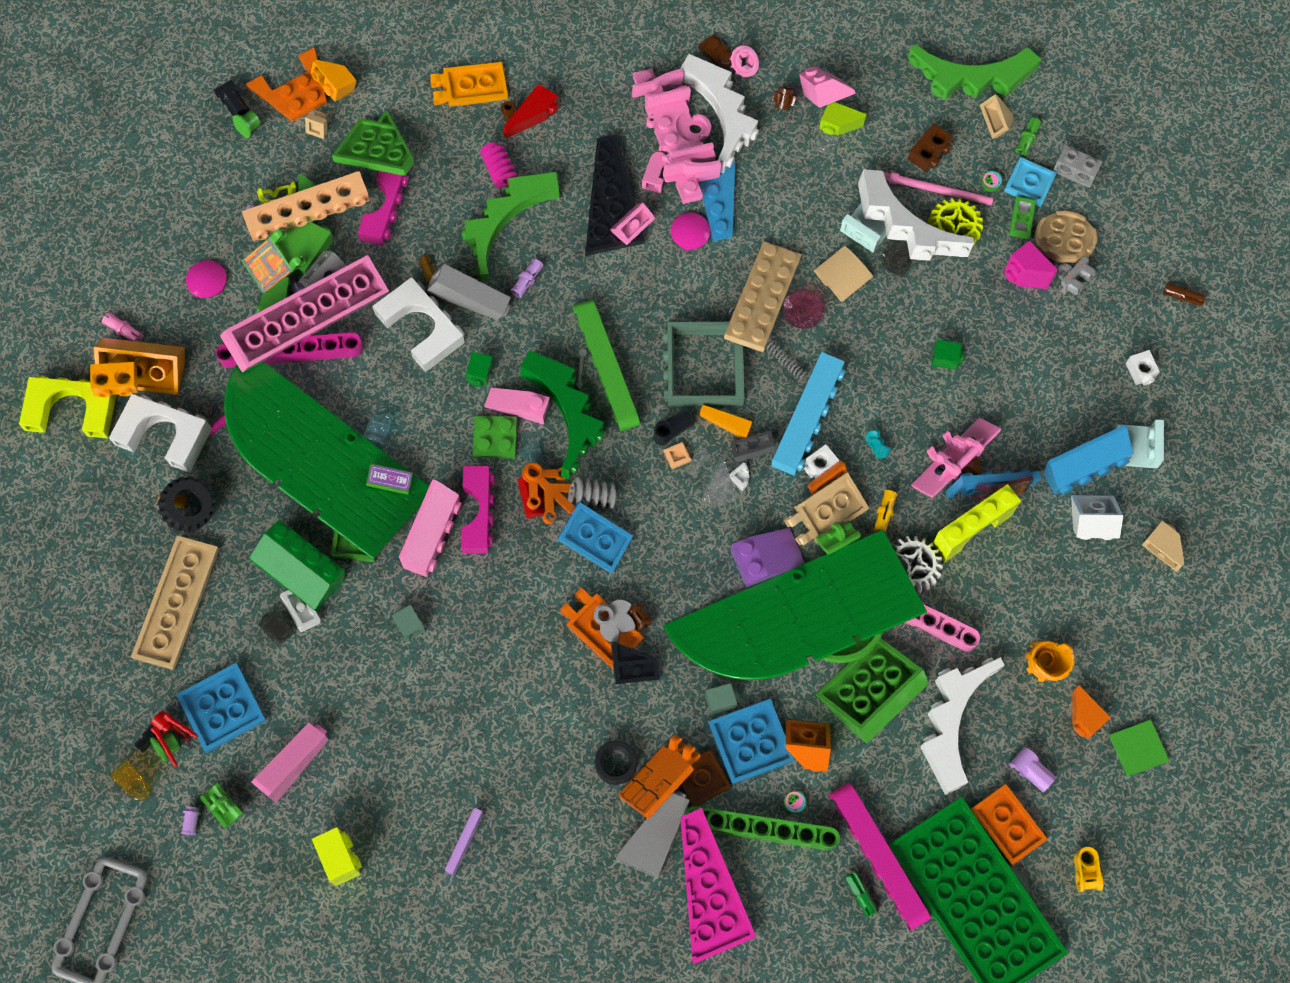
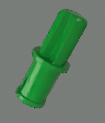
M858 872L847 875L846 880L855 895L854 900H858L866 918L877 913L879 909L869 894L870 889H866Z

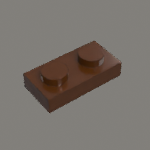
M715 34L699 44V48L716 66L727 71L732 69V62L729 60L732 52Z

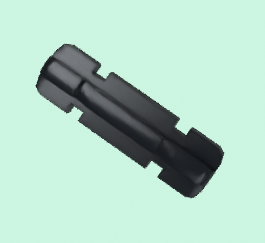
M152 724L144 731L143 737L139 738L134 744L141 752H145L148 749L151 737L157 738L151 731L154 727Z

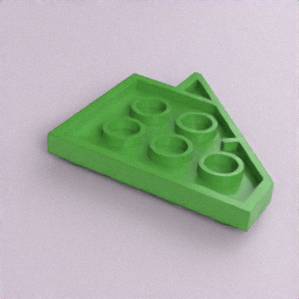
M384 111L378 121L359 118L332 155L333 161L337 163L403 176L407 175L414 164L413 156L388 111Z

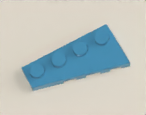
M735 161L731 168L727 167L724 174L720 173L719 178L699 182L712 241L733 237Z
M1029 469L1018 473H1011V471H1003L999 474L984 472L980 475L966 473L961 475L946 490L947 499L954 498L957 493L964 492V496L974 495V493L980 492L985 489L986 493H990L995 485L1031 476L1029 480H1032L1028 487L1034 486L1041 480L1040 472H1031Z

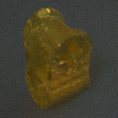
M127 759L109 774L113 781L135 800L144 801L151 795V786ZM138 785H139L140 788L142 789L139 793L137 792V789H136V787H137Z

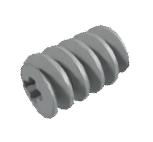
M575 477L569 489L568 501L572 503L573 499L576 498V503H581V500L584 499L585 506H588L590 500H592L593 507H596L598 502H600L601 508H605L606 503H609V509L611 510L614 507L616 498L615 485L612 482L606 484L605 481H600L598 483L595 479L590 481L588 478L582 480L580 477Z

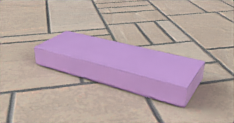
M477 808L473 809L445 868V871L452 876H455L483 817V812Z

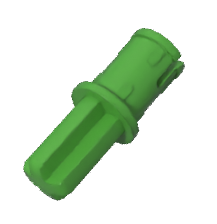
M1030 118L1025 131L1021 133L1022 138L1015 150L1016 153L1019 154L1022 151L1021 155H1028L1032 142L1036 141V133L1041 125L1039 118Z

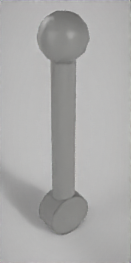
M585 349L579 350L580 363L578 378L575 383L576 389H581L583 386L581 380L584 357L587 355Z

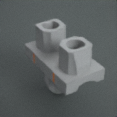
M1083 256L1076 265L1075 263H1069V265L1061 263L1058 267L1061 272L1058 277L1062 280L1063 288L1060 290L1066 295L1069 291L1078 296L1084 288V283L1080 282L1079 279L1083 278L1089 282L1094 278L1096 270L1088 265V258Z

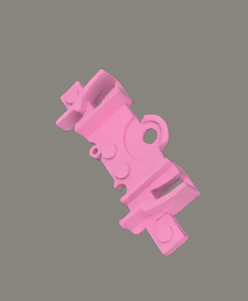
M652 69L634 72L633 80L635 85L632 86V97L645 96V110L648 115L646 125L649 128L655 127L654 132L660 145L659 152L668 153L662 157V160L667 162L663 170L665 182L676 181V188L683 204L701 200L703 194L698 182L719 178L721 171V161H715L716 155L713 150V143L703 144L701 142L710 135L712 130L711 122L701 114L693 115V117L690 116L687 104H689L691 89L687 85L683 86V69L665 73L657 78ZM697 125L701 127V131L699 133H692L690 127Z

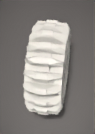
M906 536L905 542L898 539L897 545L892 544V547L916 591L921 593L922 587L928 591L930 585L934 586L937 583L936 579L940 578L941 574L938 571L943 569V566L939 564L942 561V557L936 556L939 553V549L932 550L933 543L926 545V538L919 542L918 536H914L913 541H911L909 536ZM906 550H916L913 555L900 554ZM922 553L928 558L930 567L927 566V563L923 562ZM915 557H917V560H916V563H917V564H916L915 568H913L912 571L910 572V569H911V566H910V565H911L912 561H914ZM917 573L927 575L921 579H911L912 575Z

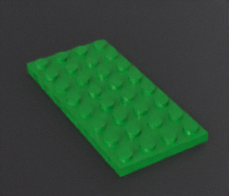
M962 797L888 844L913 888L976 983H1025L1068 954Z

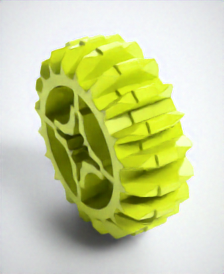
M951 198L949 203L943 200L941 205L937 204L935 210L931 211L928 219L929 225L942 231L947 230L949 233L956 235L968 232L962 236L973 237L974 244L980 238V233L983 230V218H980V211H975V205L968 206V201L965 204L961 203V198L957 202ZM954 213V214L951 215V216L942 217V216H944V215H946V214ZM955 219H956V224H958L956 230H955V225H954Z

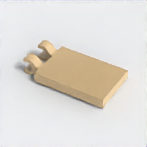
M846 472L795 505L794 508L797 512L784 519L787 527H793L803 521L808 531L795 538L800 546L801 544H807L812 539L817 543L816 537L830 530L831 524L835 522L842 524L847 520L852 521L870 508L850 475Z

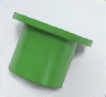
M248 111L242 116L238 114L233 116V123L237 131L245 138H250L251 131L260 126V120L253 111Z
M171 732L162 736L172 753L180 749L177 740ZM151 737L150 741L154 750L164 763L167 762V754L159 740Z

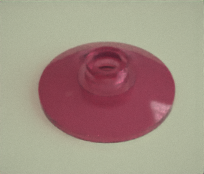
M798 290L792 292L785 299L783 314L792 326L807 329L821 321L824 314V304L821 298L814 292ZM804 309L807 313L800 314L799 310Z

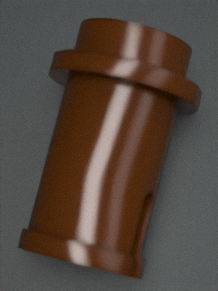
M511 101L504 102L500 108L505 122H508L517 110L516 105Z

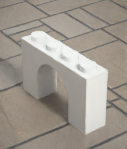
M411 277L372 307L375 315L386 328H389L403 316L412 312L425 313L435 321V328L432 334L411 350L413 359L427 372L465 343L463 337L465 334L460 326L453 325L450 315L445 310L441 311L438 308L439 304L433 296L429 297L425 293L426 289L419 281L416 283Z
M132 394L109 439L116 446L135 453L148 428L158 422L174 423L176 425V436L165 459L172 467L190 473L212 430L207 419L199 414L195 416L190 415L189 412L182 408H177V410L170 408V405L162 401L158 403L153 402L151 398L145 395H140L139 397Z

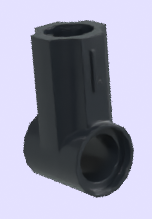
M232 80L213 89L217 98L221 99L222 105L225 104L232 116L236 114L242 116L250 111Z
M683 409L669 419L659 421L654 427V442L661 446L667 445L671 439L694 426V421L689 412ZM665 431L668 435L662 436L658 432Z

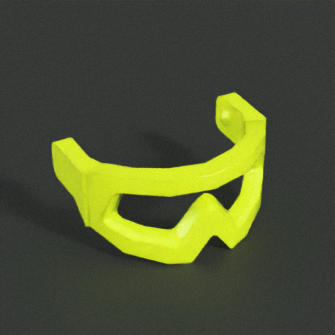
M291 182L290 185L276 188L274 192L270 189L262 190L259 188L257 194L262 203H267L273 200L265 199L263 194L268 193L276 198L279 191L288 188V195L296 192L295 182Z

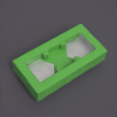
M1016 196L1008 236L1029 239L1036 200Z

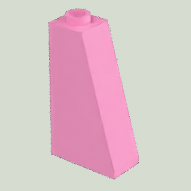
M308 723L251 783L277 803L328 742L329 739L325 736L327 731L318 724L313 726Z

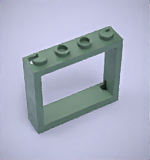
M667 322V330H663V342H667V349H663V361H668V368H664V381L668 380V387H664V400H668V407L744 405L743 345L733 342L735 395L674 396V335H725L730 322Z

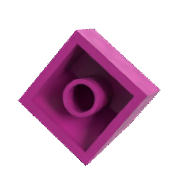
M1030 241L1011 255L1004 270L1009 282H1014L1020 287L1041 289L1050 287L1058 271Z

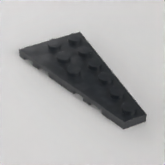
M617 134L597 138L585 256L645 244L642 231L626 245L610 230L635 206Z

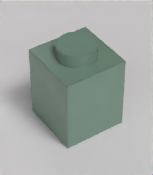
M411 605L407 607L401 606L395 610L392 618L406 642L425 632L423 624Z
M731 683L705 690V697L711 715L737 708V702L740 701L737 689H733Z

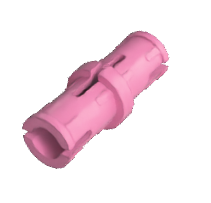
M111 312L106 313L109 318L104 316L102 319V323L115 330L116 334L120 337L123 336L129 341L138 342L137 339L141 340L143 338V334L132 328L129 322L120 320Z

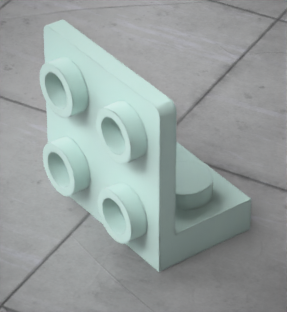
M862 203L851 216L847 214L842 220L840 231L873 253L887 236L884 221L864 219Z
M1155 420L1151 427L1125 425L1133 449V455L1129 460L1130 463L1125 466L1158 469L1164 461V420Z

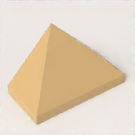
M993 95L980 104L992 139L1001 136L1011 129L1014 119L1013 114L998 95Z

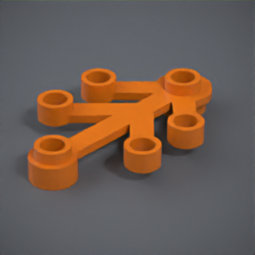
M528 463L522 470L523 479L529 483L528 508L535 510L541 504V500L538 497L539 485L544 490L545 513L542 519L546 524H552L557 517L554 512L553 499L571 515L575 506L569 503L561 494L569 493L571 484L549 483L545 479L555 478L558 482L566 481L565 478L558 475L562 468L558 470L542 469L537 463ZM529 472H534L536 476L529 475ZM530 500H535L537 505L531 504ZM550 514L553 517V519H548L546 515Z

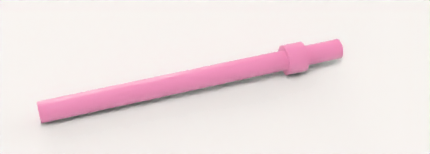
M883 172L889 184L897 185L898 183L990 206L993 202L992 197L899 176V173Z

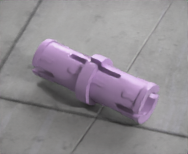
M531 260L528 267L520 273L518 281L510 290L517 298H522L527 288L535 282L536 275L543 268V264L539 260Z

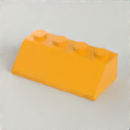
M102 338L94 346L95 364L135 363L138 391L179 395L185 367V347ZM125 377L120 382L126 383L130 378Z

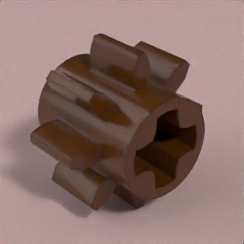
M782 86L779 87L778 91L774 90L772 101L776 102L775 107L789 110L790 105L794 106L797 95H793L794 90Z

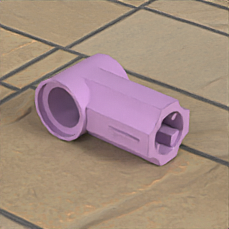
M1023 747L1009 763L1012 769L1015 768L1019 771L1020 776L1026 777L1042 792H1045L1057 778L1039 762L1037 755L1026 747Z

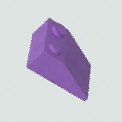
M790 528L752 536L731 545L732 556L747 589L805 564Z

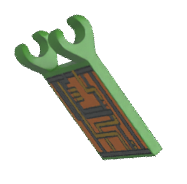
M285 229L274 231L265 242L242 260L263 294L281 279L288 277L306 263L303 256L294 257L289 262L277 243L288 236Z

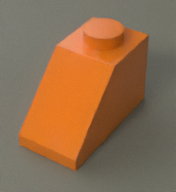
M1078 685L1071 692L1072 724L1075 726L1074 730L1078 735L1089 739L1111 717Z

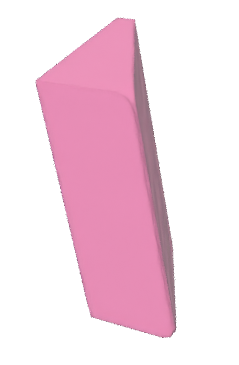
M643 202L638 203L610 230L628 245L655 217Z

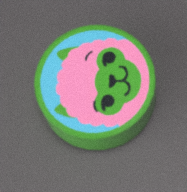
M988 171L983 175L981 184L987 191H997L1001 187L1002 176L996 171Z
M791 791L784 798V807L791 814H799L806 807V798L799 791Z

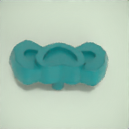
M873 429L868 431L865 441L868 442L873 453L876 454V458H887L891 448L885 445L884 440L880 438V430Z

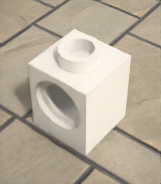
M1150 350L1132 355L1126 362L1135 385L1142 383L1145 386L1153 383L1160 372ZM1139 367L1145 368L1147 372H1142Z
M825 444L806 458L804 464L806 467L804 469L811 478H817L839 462V459ZM822 461L825 466L818 467L815 465V462Z

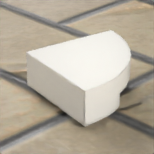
M745 462L728 475L742 492L747 487L749 481V469Z

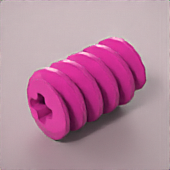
M492 142L481 148L480 155L483 157L495 187L502 188L509 184L508 178L517 177V173L513 172L514 166L510 165L511 159L508 158V153L504 152L505 146Z

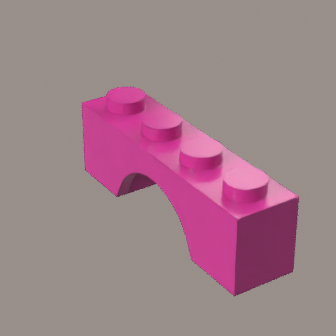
M378 171L376 183L378 188L386 194V199L379 210L363 215L358 230L360 241L384 246L385 240L390 239L391 222L394 223L396 221L397 211L395 210L397 204L401 205L403 193L401 192L403 187L408 185V175L403 176Z
M463 466L464 493L473 496L479 503L477 517L470 524L462 527L461 550L463 554H488L489 547H493V535L489 534V527H493V514H489L490 506H494V494L490 493V486H494V473H490L489 466Z

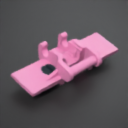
M978 418L961 436L955 435L952 438L950 432L946 431L942 436L947 447L938 453L933 446L927 450L929 457L934 463L911 486L934 498L952 479L956 480L961 470L975 456L979 457L984 447L997 436L1001 429Z

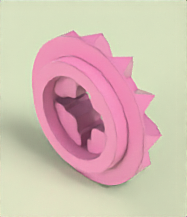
M743 45L732 51V56L729 60L732 62L731 68H734L736 71L735 74H739L743 78L750 77L757 72L759 59L752 48ZM747 57V58H746V61H745V64H746V65L741 66V65H742V64H741V63H742V60H741V59Z

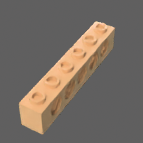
M360 171L244 210L242 214L252 240L256 241L266 239L277 229H285L287 231L296 226L301 227L308 222L322 220L328 215L342 213L348 208L362 206L369 202L370 199ZM344 193H350L347 196H342ZM327 199L330 200V201L327 202V203H323L324 200H327ZM306 206H311V207H310L309 209H307V210H304V209H303V208L306 207Z

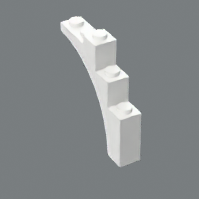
M688 54L680 68L684 72L683 83L691 86L704 96L720 120L724 146L718 160L721 161L720 173L724 174L727 167L731 168L735 160V153H739L743 145L748 147L751 140H756L759 133L757 129L758 120L743 114L746 105H744L745 96L730 90L733 84L730 81L732 72Z
M863 169L858 186L864 219L884 221L887 239L907 240L910 259L930 260L932 255L968 257L974 245L973 237L952 234L925 223L908 211L893 195L886 183L883 171Z
M1001 657L996 660L989 658L981 663L982 666L977 669L970 667L962 672V676L958 668L952 671L950 668L939 672V677L935 680L946 703L939 701L931 706L932 709L929 711L928 716L939 736L932 734L923 739L925 743L921 745V749L945 795L968 783L958 750V730L961 715L974 690L984 680L1005 666Z

